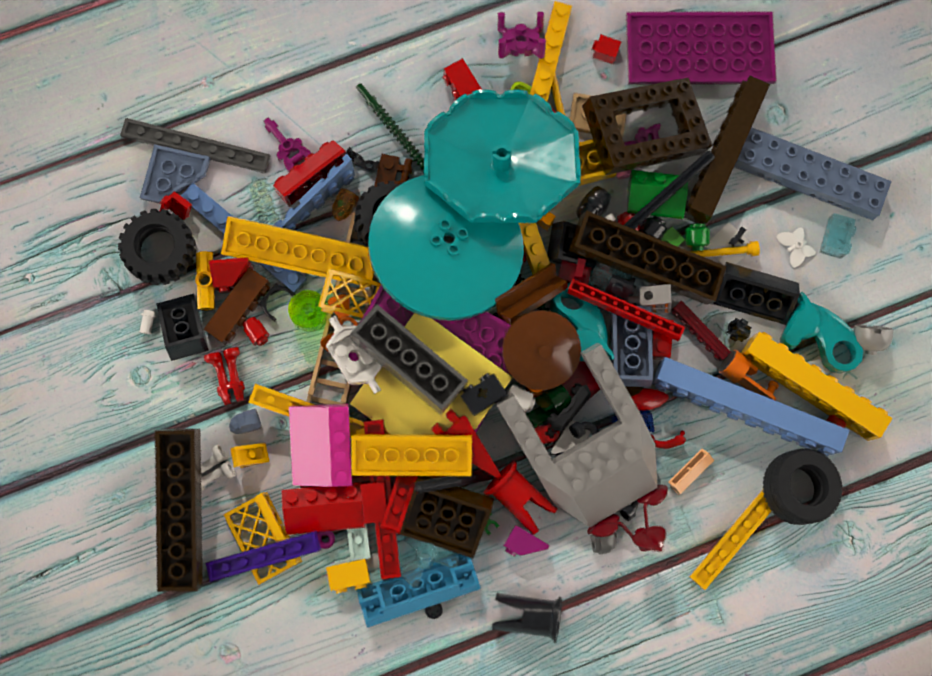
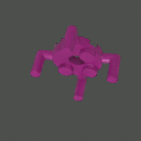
M499 12L497 30L503 34V38L498 40V57L503 59L509 54L517 57L518 54H524V57L534 54L540 59L544 58L546 39L540 38L539 35L543 31L544 13H537L536 27L533 29L521 23L508 29L505 27V13Z

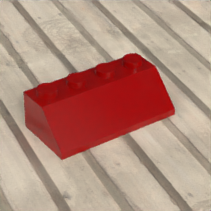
M334 140L324 143L315 154H309L303 163L293 166L290 169V173L286 176H280L275 180L273 187L288 207L301 199L320 179L324 178L326 180L330 172L329 170L333 166H340L344 162L342 158L346 155V151Z
M361 482L352 483V486H318L282 490V510L286 535L306 534L314 531L326 532L365 528Z

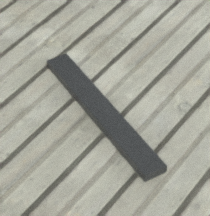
M125 118L120 134L123 138L209 156L210 160L265 174L271 157L270 154Z

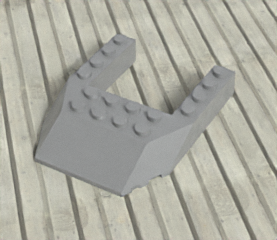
M599 343L582 351L581 356L618 421L554 459L550 458L513 393L495 402L553 504L589 527L599 523L657 488L655 443L638 408L605 350Z

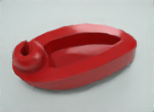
M643 388L640 393L631 396L639 411H646L660 407L666 403L669 396L659 390Z

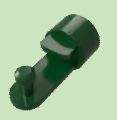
M563 385L547 389L542 392V395L535 398L536 404L539 407L527 413L526 416L535 429L547 422V418H551L550 414L555 413L559 415L564 408L570 405L572 398Z

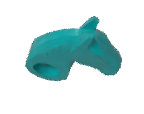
M568 288L553 297L550 304L551 312L563 316L574 326L580 339L581 352L599 343L609 359L613 360L615 357L608 347L606 324L599 307L568 294ZM561 299H573L578 303L579 309H568L563 305Z
M800 292L797 300L799 305L791 314L781 334L780 343L786 345L789 349H793L802 340L814 337L819 348L822 363L830 372L841 374L855 369L862 362L863 348L857 341L855 332L839 316L822 306L811 303L806 294ZM836 343L843 344L849 349L850 360L847 364H841L835 360L833 347Z

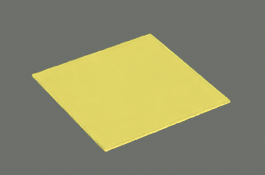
M414 313L405 326L408 331L468 380L467 386L471 384L476 386L480 383L479 379L487 373L490 375L494 373L504 388L507 387L513 378L432 318ZM383 366L375 376V381L381 391L374 394L369 384H363L350 402L352 406L371 420L384 419L385 430L391 435H436L431 429L437 422L446 431L453 424L445 416L450 409L459 417L466 415L475 430L494 405L493 403L476 416H473L461 398V395L464 394L462 391L443 414L440 415ZM480 388L481 393L478 396L486 398L488 390Z

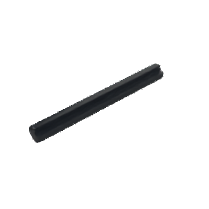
M484 470L472 471L471 476H445L415 482L414 490L420 494L493 480L494 476Z

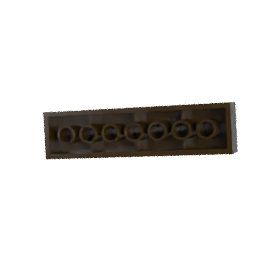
M749 75L746 81L742 80L734 94L735 98L727 110L728 114L719 128L721 130L713 141V147L710 152H712L715 158L700 171L699 179L690 193L692 195L686 202L684 218L697 224L704 223L705 225L712 218L770 87L769 83Z
M585 211L580 215L568 250L655 285L671 284V291L706 305L716 302L727 267L589 211Z
M201 428L155 430L157 592L198 591L203 587Z

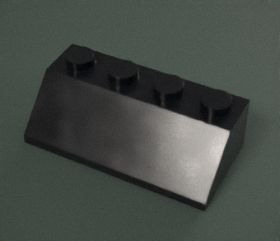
M726 262L725 266L727 267L716 302H713V304L786 325L800 296L799 283Z

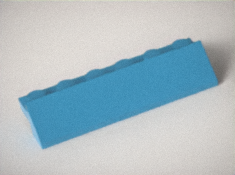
M458 554L402 573L401 577L384 579L367 585L366 588L356 590L365 624L369 628L481 589L471 558Z

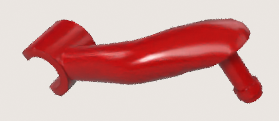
M683 430L680 431V435L667 441L655 440L651 434L657 448L669 449L683 445L686 442L685 437H683L685 434Z

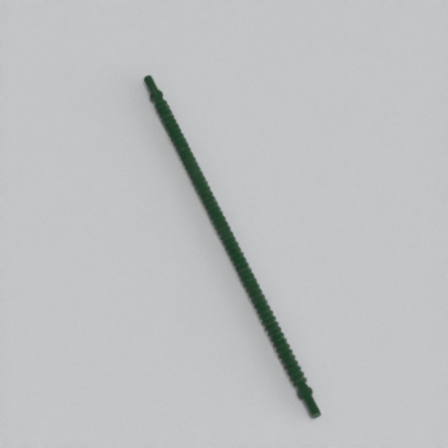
M359 83L356 89L365 98L366 104L373 108V113H377L376 116L380 117V121H384L383 125H387L386 129H390V133H394L393 137H397L396 141H400L403 149H407L406 153H410V157L414 158L413 161L417 162L416 165L421 166L420 170H424L423 154H419V149H415L416 145H412L409 137H405L406 133H402L399 125H395L396 121H392V117H389L388 112L385 113L386 109H382V105L378 104L376 97L372 96L362 83ZM522 274L518 275L516 285L525 280V278H521ZM544 303L537 309L549 311L550 308H546V303Z

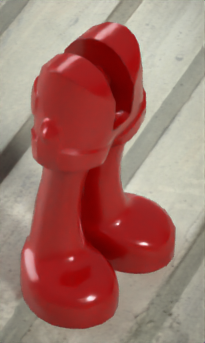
M239 347L223 351L228 365L230 381L226 377L221 352H214L204 356V361L212 364L216 370L219 382L217 393L225 406L232 404L229 389H233L237 402L244 401L245 385L243 381H240L236 367V359L240 354Z

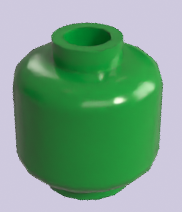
M704 223L690 224V227L685 230L686 245L692 247V251L704 250V246L710 244V229Z

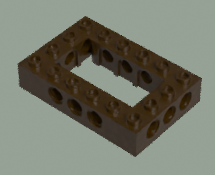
M688 77L590 96L582 105L605 175L701 155L713 146ZM668 103L670 104L671 114L675 118L679 135L625 146L615 118L616 115L626 113L630 115L632 112L641 110L645 112L655 107L660 109Z

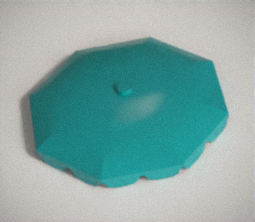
M476 90L472 94H464L452 103L446 113L443 111L435 116L428 123L424 131V185L470 223H537L580 185L581 167L578 131L568 117L560 112H553L550 104L537 94L531 95L525 90H507L503 94H497L494 90Z

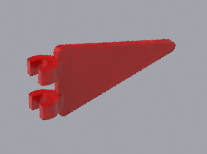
M450 409L445 416L453 424L445 431L437 422L431 430L436 435H472V464L494 477L500 478L501 473L466 415L459 417Z

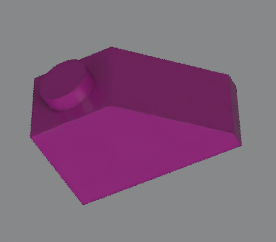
M517 525L513 527L503 544L506 547L505 552L513 557L516 554L522 556L546 550L550 546Z

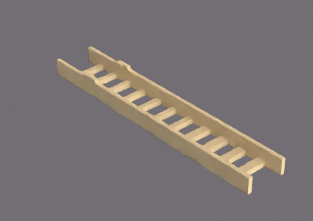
M355 213L352 214L346 242L351 243L352 239L358 240L357 232L354 231ZM374 273L373 281L377 282V277ZM336 280L335 286L339 285L342 281ZM372 285L369 291L366 290L369 297L374 294L375 285ZM344 286L336 290L337 295L339 293L348 294ZM349 287L351 292L358 289L354 287ZM362 290L357 294L353 295L356 297L365 298ZM368 302L366 303L364 310L360 309L362 314H365V312L367 311L369 307ZM328 313L322 338L329 334L330 328H333L329 321L333 314ZM320 344L307 402H317L326 405L347 404L351 385L348 382L343 384L318 378L321 364L339 368L336 362L323 359L325 349ZM316 383L345 389L344 395L342 394L341 397L342 403L314 397Z

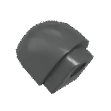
M617 533L608 537L591 535L594 553L601 555L609 553L614 549L617 542Z

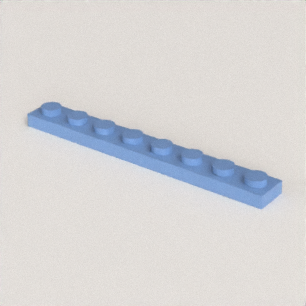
M192 183L181 196L192 204L193 209L224 234L227 217L232 215ZM259 263L294 293L307 281V278L299 271Z

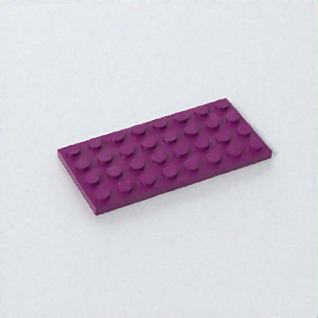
M773 12L626 13L628 85L656 84L687 77L691 84H741L742 80L746 81L749 75L769 84L776 83Z

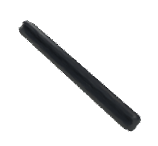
M706 151L627 221L624 226L632 229L637 228L715 158L712 152Z

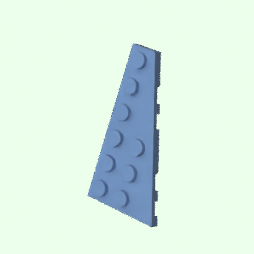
M346 154L342 158L344 162L340 166H333L329 170L330 172L326 180L324 178L320 179L299 200L301 202L297 208H290L286 212L285 219L277 221L273 226L294 230L299 221H305L311 215L310 212L315 208H321L329 197L332 198L337 195L343 185H349L355 176L352 159Z

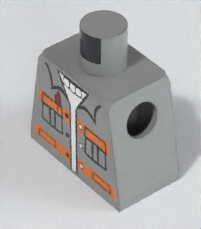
M671 284L640 287V294L629 295L628 302L635 306L651 307V313H671Z

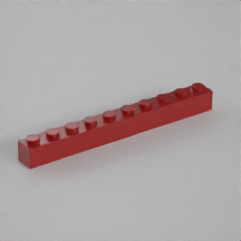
M575 279L572 280L567 293L678 342L684 332V326Z

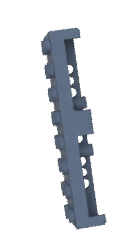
M752 127L734 166L872 221L880 215L892 182Z

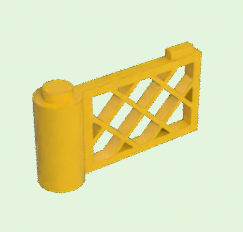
M328 269L318 306L322 307V312L329 314L337 311L363 318L364 314H362L359 307L367 302L369 305L371 304V300L376 295L381 284L369 279ZM333 274L339 275L342 283L335 287L331 283ZM352 280H356L359 288L351 292L347 284ZM371 284L375 285V293L369 297L365 288ZM344 286L348 295L340 299L336 290ZM362 290L366 299L357 304L353 295ZM333 293L337 301L331 305L325 304L326 297ZM351 298L354 306L346 310L342 302Z

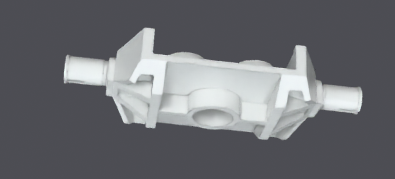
M336 316L331 317L329 321L335 330L326 348L349 385L369 384L373 393H378L381 389L375 381V376L382 365L351 340L350 333L357 326L343 327ZM349 353H356L359 357L358 361L350 360Z

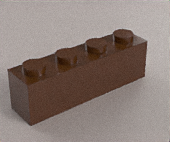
M249 267L205 326L204 330L224 345L227 342L230 343L236 336L235 331L238 327H242L243 323L248 319L247 315L250 311L253 312L257 308L258 300L261 296L264 297L269 292L270 282Z

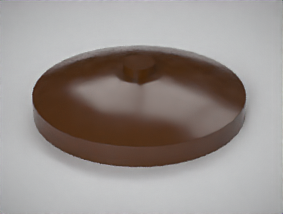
M545 310L528 312L517 318L506 331L502 343V358L509 374L520 384L536 390L555 388L567 381L575 372L581 356V343L574 326L563 316Z

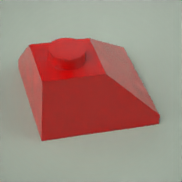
M248 257L209 260L213 287L219 293H230L249 267L254 270Z

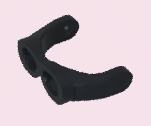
M351 147L346 151V154L352 159V163L364 168L366 171L375 172L380 165L378 160L376 162L372 160L365 161ZM359 158L361 163L354 161V159ZM366 164H372L373 166L372 168L366 167Z
M277 283L259 303L263 312L274 322L277 319L267 311V301L270 295L278 291H286L291 296H296L290 289Z

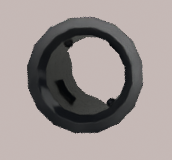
M496 593L495 601L524 611L522 620L492 623L493 631L500 630L550 637L553 643H557L562 597L559 596L558 599L552 601Z

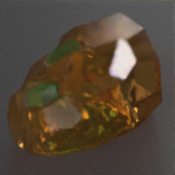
M342 188L333 203L332 214L337 221L345 220L349 217L359 201V197L348 189Z

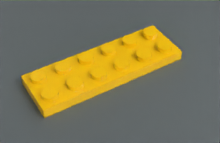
M352 434V475L471 476L472 435Z

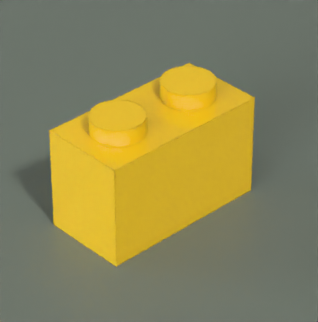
M366 559L326 567L330 591L335 590L336 594L347 592V587L355 586V589L366 588L367 583L371 582Z

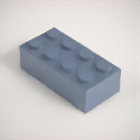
M638 306L644 310L651 312V307ZM610 313L611 351L615 357L611 360V363L624 386L650 387L653 381L652 330L614 313Z

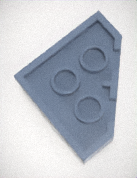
M154 144L140 199L160 204L164 196H169L174 191L179 193L192 183H196L206 177L210 157Z

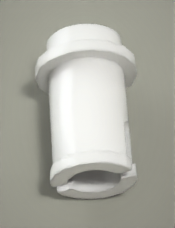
M144 310L141 313L143 317L139 333L151 335L153 321L156 318L155 312Z

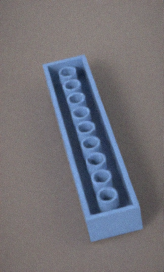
M667 357L658 363L651 383L655 385L657 390L666 392V390L671 391L673 396L684 399L686 397L691 399V403L695 405H706L712 412L720 413L721 411L726 413L730 419H741L750 427H761L765 433L771 435L776 433L781 435V439L785 441H796L800 447L816 449L827 457L842 452L850 431Z

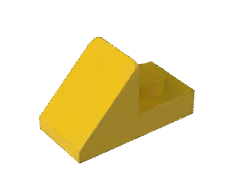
M266 443L230 448L234 467L245 468L270 462Z

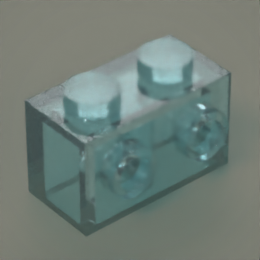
M833 213L828 218L820 253L840 259L849 254L852 248L850 240L855 235L857 229L854 226L856 219Z

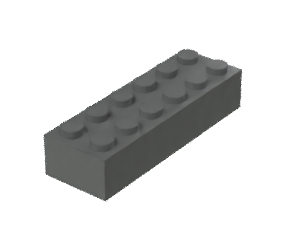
M378 305L350 333L351 340L440 415L443 414L467 386L468 380Z

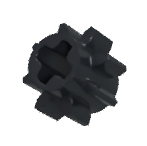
M735 318V320L729 323L727 333L731 335L730 339L733 341L739 340L743 342V340L750 336V329L752 327L748 326L747 320Z

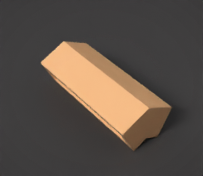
M701 449L668 482L678 495L714 461L710 453Z

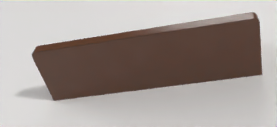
M550 263L495 299L498 318L511 325L520 316L534 311L567 289L568 282L557 276L555 264Z

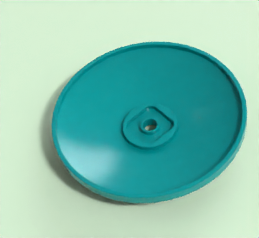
M424 175L404 182L385 197L374 214L368 237L371 266L385 291L408 310L432 319L462 320L490 310L496 306L495 299L513 287L523 263L524 244L519 223H470L424 185ZM451 236L454 242L446 243L443 237Z

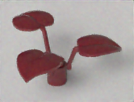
M657 485L656 489L637 499L638 503L644 504L645 528H638L634 535L622 522H619L620 517L617 514H612L589 527L587 533L597 537H608L618 530V526H620L627 532L640 551L662 552L666 539V530L661 526L649 527L647 507L648 505L656 506L666 498L668 493L667 486Z

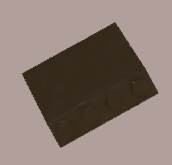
M418 476L416 482L434 478ZM458 486L420 494L416 493V490L413 489L399 534L474 558L490 517L494 498Z

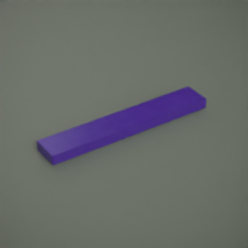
M314 531L209 561L205 565L209 580L212 582L321 551L317 532Z

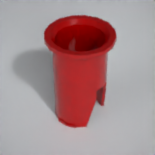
M512 461L500 471V478L494 477L488 484L484 494L486 496L493 495L534 535L539 532V529L529 512L523 507L528 500L554 514L558 508L517 470V462Z

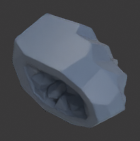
M254 408L234 416L229 424L230 432L246 434L262 428L257 409Z

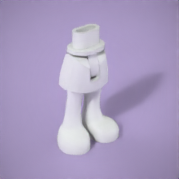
M215 445L212 448V457L201 464V474L228 459L220 445ZM227 461L218 469L202 476L201 491L205 490L206 484L219 477L226 476L230 479L236 476L231 462Z

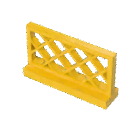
M262 492L251 500L223 514L242 552L250 550L251 547H260L252 544L255 533L265 536L262 546L266 545L268 538L274 539L276 542L290 539V536L285 533V526L268 492ZM255 502L259 508L257 516L248 513L249 506ZM234 513L242 514L243 517L240 525L233 523L230 516ZM246 516L256 519L253 529L244 527ZM259 520L266 522L268 526L266 533L256 531ZM242 529L252 532L249 543L242 541L240 537ZM301 557L286 560L287 565L282 568L276 567L274 564L266 566L269 567L268 575L262 579L258 573L259 568L251 571L258 585L303 561Z

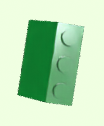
M631 170L628 182L627 213H638L679 175ZM688 182L652 213L651 216L684 219Z

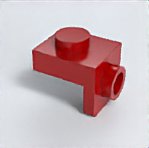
M174 191L169 196L166 195L162 198L159 212L162 209H170L181 219L185 220L189 217L192 204Z

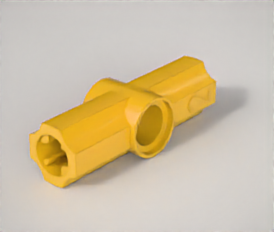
M208 251L196 253L197 275L195 281L197 284L198 310L203 311L215 309V289L209 267V260H214L213 252ZM205 277H209V283L207 285H202V279Z

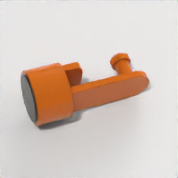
M734 350L723 360L719 368L721 375L734 384L738 383L747 390L776 401L773 393L779 387L778 382L774 380L769 381L766 390L747 375L752 376L758 372V368L751 364L752 361L738 350Z

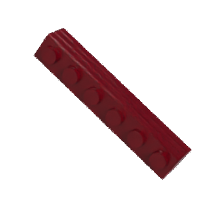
M682 300L672 308V314L681 320V324L686 326L692 335L697 337L699 343L705 345V349L711 352L717 361L721 362L731 353Z

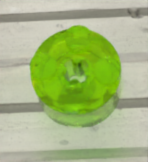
M313 290L301 291L294 295L289 302V316L294 325L302 331H318L326 324L328 313L322 312V307L318 306L321 297L318 292ZM309 308H311L313 312H310L307 315L305 310H309Z

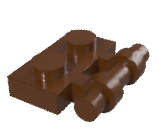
M381 153L380 165L374 186L377 187V183L380 182L388 184V181H394V184H400V182L408 181L409 175L413 170V167H411L413 160L406 158L404 165H399L400 157ZM397 172L402 173L401 181H396Z

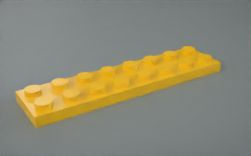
M227 217L221 250L222 255L236 258L248 257L250 261L325 278L328 269H333L373 281L374 271L371 266L367 246L237 217ZM333 274L332 279L341 281L339 275ZM352 280L351 282H349L358 285L356 280Z

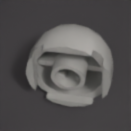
M854 325L856 339L866 354L877 355V351H884L890 346L894 329L874 325Z

